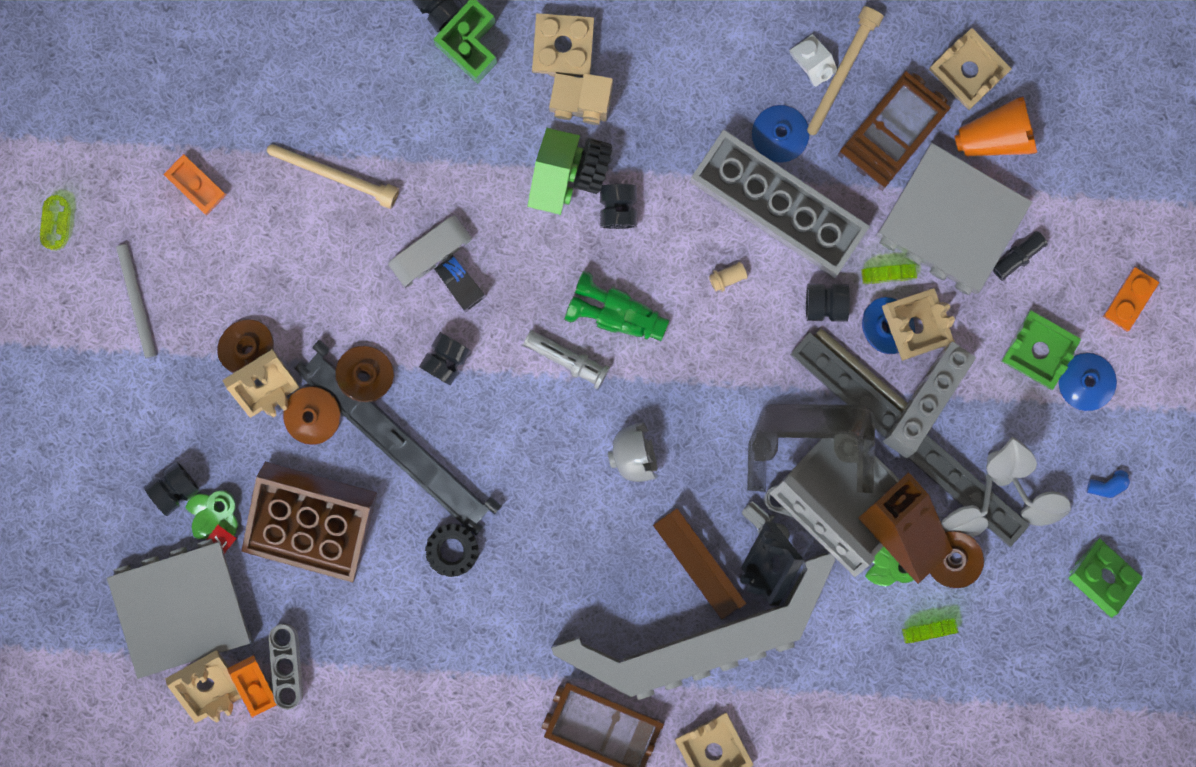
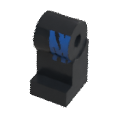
M453 255L434 268L465 313L486 297Z

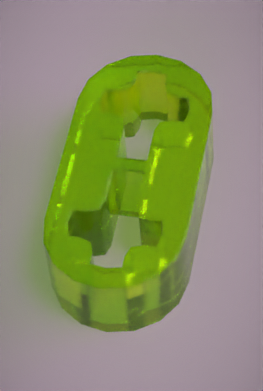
M53 195L48 197L42 207L40 242L45 248L52 251L63 249L68 241L71 206L62 196ZM56 201H59V205L64 207V211L58 212L57 221H54L55 214L50 211V206H55ZM57 225L56 233L61 235V240H56L55 245H52L51 241L47 240V235H51L53 233V226Z
M916 264L861 269L862 284L917 279Z
M956 618L902 629L905 644L959 633Z

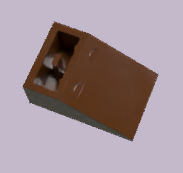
M909 472L858 517L917 584L953 551L929 494Z

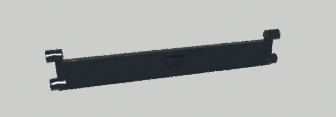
M318 340L312 347L317 354L307 365L303 361L299 362L294 370L312 387H319L328 391L336 399L340 413L462 525L477 535L483 529V526L479 523L483 516L489 510L495 515L502 506L492 496L484 504L374 402H360L346 396L337 384L335 377L336 368L324 358L331 349L321 340Z

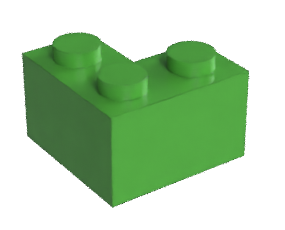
M469 0L433 39L435 46L477 84L497 64L496 57L479 42L496 23L494 15L477 0Z
M546 127L535 162L527 207L561 215L564 204L570 205L574 188L568 187L569 181H575L583 148L578 147L580 135Z

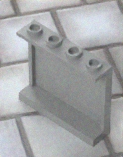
M931 143L876 236L881 239L879 243L887 249L895 251L897 248L906 253L904 258L917 266L923 263L930 267V273L943 281H945L946 277L956 283L954 287L966 295H970L971 292L977 294L987 281L1031 206L1032 201Z
M839 421L818 441L770 494L856 577L870 566L875 560L876 554L883 547L858 517L900 479L851 430Z
M212 539L197 543L198 549L187 552L186 547L169 552L170 558L159 561L158 556L141 561L142 567L131 569L130 565L114 569V575L107 577L137 679L199 660L216 650L221 653L253 643L251 632H248L221 542L214 544Z

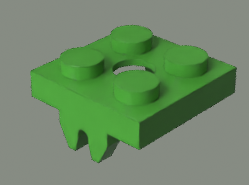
M1030 310L1001 362L1046 388L1053 390L1060 377L1067 370L1069 362L1074 358L1075 350L1081 338ZM1037 342H1043L1048 346L1049 353L1044 359H1037L1032 354V347Z
M1100 538L1078 559L1075 566L1070 569V576L1068 577L1071 582L1111 618L1120 612L1143 578ZM1102 569H1108L1113 573L1115 577L1114 583H1108L1103 579Z

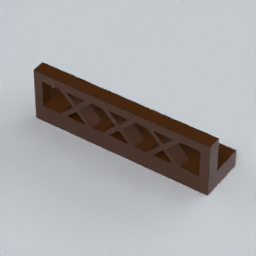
M677 508L653 525L721 620L736 609H740L747 604Z

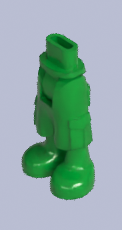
M582 271L574 293L602 302L604 307H596L573 296L564 317L565 321L573 323L580 317L592 318L596 320V327L613 333L621 332L635 337L644 336L646 340L651 337L662 341L669 323L668 319L658 316V311L653 312L650 307L634 300L626 292L615 287H611L608 291L600 288L594 283L590 272Z

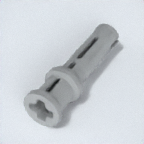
M532 329L523 343L524 347H528L571 370L573 377H581L591 382L596 389L600 388L610 369L608 365L603 367L588 359L587 354L581 353L578 355L534 332Z

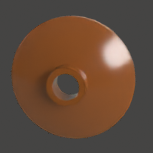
M305 387L297 390L289 397L288 409L283 411V419L287 431L294 439L304 444L315 445L329 440L336 433L340 424L341 413L336 399L328 391L319 387ZM307 411L312 412L314 415L312 422H308L305 419Z

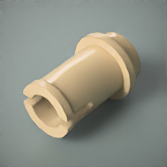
M737 262V264L718 272L713 270V274L709 275L710 283L715 292L718 290L723 292L725 287L748 279L746 270L741 262Z

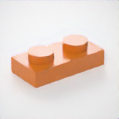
M184 154L163 174L206 216L226 196Z
M1134 267L1103 317L1126 332L1130 331L1160 282Z
M254 655L227 668L252 718L276 706L273 692Z

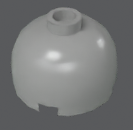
M645 423L630 425L619 431L613 440V450L608 451V458L612 469L617 468L622 477L633 482L648 481L658 477L653 472L657 471L658 468L652 440L648 441L643 432L648 431Z

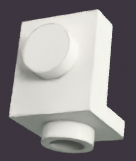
M813 34L789 50L793 59L808 74L811 83L815 87L830 79L837 71L832 54Z

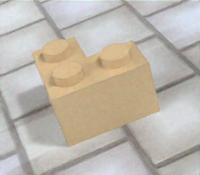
M555 73L549 105L550 112L555 113L554 117L564 120H571L572 116L582 117L583 122L587 124L600 125V121L606 122L613 88V78L585 73L583 78Z

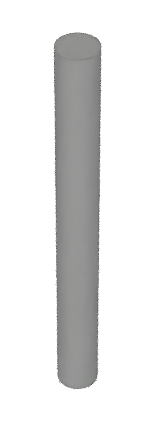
M119 245L116 249L145 359L157 355L128 245Z

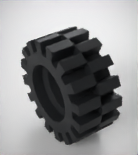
M593 138L587 139L585 147H583L580 164L578 165L574 188L593 194L599 193L611 159V144Z
M443 525L435 529L427 539V545L425 546L426 559L430 567L440 575L447 577L462 575L475 565L478 558L479 547L475 536L461 525ZM456 539L462 544L463 555L458 561L449 562L442 557L441 546L446 540Z

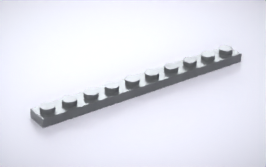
M809 332L790 356L885 438L901 412ZM926 435L916 452L909 456L908 459L963 507L974 505L981 510L984 504L986 486ZM991 491L988 513L985 515L988 519L987 528L1007 546L1012 547L1030 525Z

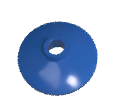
M784 105L772 106L765 109L756 118L752 127V141L756 150L769 160L778 163L788 162L800 156L805 150L809 141L808 124L803 115L796 109ZM784 128L787 132L786 136L778 137L776 129Z
M882 297L872 301L865 309L862 318L863 332L867 341L877 351L884 354H898L897 346L882 309L883 305L897 301V299ZM911 318L909 327L915 333L914 319ZM882 324L886 326V332L883 330Z
M1083 353L1074 356L1058 383L1061 395L1069 405L1082 411H1093L1102 408L1112 399L1116 390L1117 379L1113 367L1106 359L1096 354ZM1087 376H1091L1094 379L1092 387H1088L1085 384Z

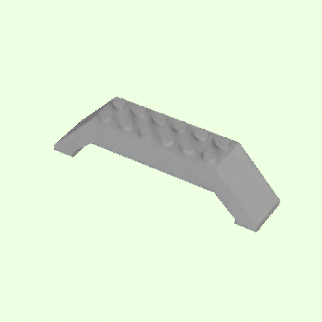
M830 552L804 560L802 563L803 569L783 605L620 660L583 644L580 636L552 645L553 655L630 697L636 695L637 699L640 700L654 695L653 689L665 686L666 690L683 685L682 679L692 676L694 681L710 676L709 670L718 667L722 671L739 666L738 660L748 657V660L752 662L766 657V651L776 648V651L782 652L795 647L794 641L800 640L835 562V557Z

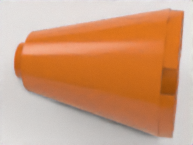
M1024 96L1018 97L960 127L959 134L954 135L958 152L964 151L965 156L1038 153Z

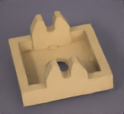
M536 13L532 73L548 74L555 77V73L568 76H583L584 73L590 74L594 17ZM560 36H566L571 40L572 46L567 52H559L555 48V40Z
M971 28L929 70L970 110L1012 68ZM973 62L977 65L978 73L975 77L966 78L962 74L961 68L964 63Z
M934 288L882 306L902 361L942 348L952 341L954 342L949 327L953 325L955 318L946 314V311L951 308L950 304L939 302ZM913 317L920 319L923 324V330L919 334L914 333L909 327L910 319Z
M273 349L222 380L227 390L250 418L261 411L274 418L277 416L275 407L279 405L284 411L287 410L288 399L286 396L300 388L295 378ZM259 379L263 385L256 386L254 381Z
M217 650L165 678L167 687L195 723L206 717H209L216 723L219 722L220 713L224 711L227 716L231 715L234 707L233 702L241 699L228 673L227 668L229 666ZM207 678L214 681V685L208 690L197 688V683L200 680L202 683L206 682Z
M726 712L674 739L688 767L754 766ZM711 743H717L722 748V756L718 760H710L705 755V749Z

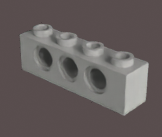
M953 341L943 348L883 440V443L905 458L915 453L976 357Z

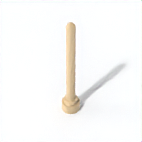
M863 6L858 16L860 27L807 128L810 135H816L820 130L869 32L874 31L875 27L880 26L884 18L880 12Z
M271 144L267 147L269 155L376 197L375 200L379 201L381 206L386 208H393L399 194V187L391 184H381V186H378L277 145Z

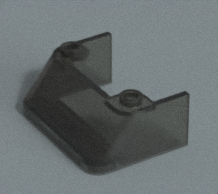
M770 404L760 411L748 443L747 491L766 492V461L771 460L778 451V438H834L836 456L843 462L857 463V493L874 494L875 416L870 408L863 405Z

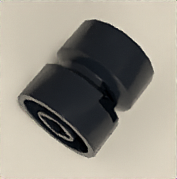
M412 0L422 14H429L427 20L437 32H440L464 6L460 0Z
M632 184L602 185L600 189V203L604 205V208L600 210V228H636L637 210L633 208V205L637 203V186ZM615 207H622V212H616Z
M807 284L806 321H823L825 317H829L831 322H848L850 308L849 284H832L830 288H826L824 284Z
M439 332L431 345L433 352L425 355L419 368L451 386L459 373L457 366L465 363L471 350Z
M175 462L163 471V478L155 477L144 486L149 498L165 516L170 515L179 508L181 500L188 501L200 491L195 481L178 462Z

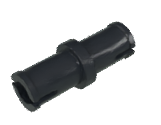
M1035 231L1033 235L1019 246L1014 245L1010 249V253L995 265L993 269L994 274L1001 281H1004L1020 266L1025 267L1030 263L1029 259L1048 245L1045 237L1040 232Z

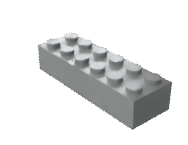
M724 129L690 180V183L833 278L839 274L870 227Z

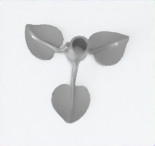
M1011 437L1001 450L992 452L987 457L986 469L988 474L985 476L987 483L983 508L980 510L974 505L959 508L944 518L941 524L945 532L961 531L972 537L981 534L988 527V519L985 515L988 513L992 482L999 486H1006L1011 482L1014 483L1024 503L1028 505L1021 511V517L1027 523L1035 526L1053 524L1064 518L1071 511L1070 501L1064 494L1054 491L1042 493L1035 497L1033 501L1027 497L1017 478L1026 477L1036 469V458L1026 445Z

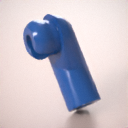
M1124 470L1115 471L1113 478L1107 482L1089 479L1086 493L1113 498L1128 488L1130 484L1129 475Z

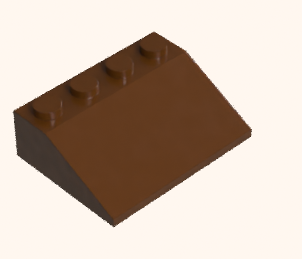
M265 461L256 476L241 552L353 583L371 522L377 492Z

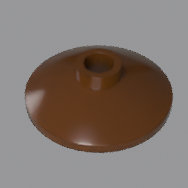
M238 321L229 326L219 339L217 346L219 361L228 371L234 373L274 349L273 336L270 330L259 321ZM247 348H253L250 353L245 354Z
M357 346L349 349L340 357L336 366L335 377L339 388L346 396L360 402H372L380 399L389 391L393 383L394 371L390 360L383 352L369 346ZM364 373L368 376V380L361 381L358 375Z
M947 531L945 534L953 551L930 574L938 583L945 587L964 588L974 583L981 575L984 568L983 550L972 536L961 531ZM959 553L962 560L959 562L954 561L952 554Z

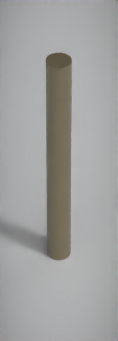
M820 328L814 337L902 413L907 402L825 330Z

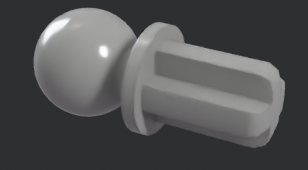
M753 501L747 504L742 511V515L758 529V533H760L765 522H771L775 517L774 515L769 516ZM775 523L786 538L789 539L787 527L783 524Z

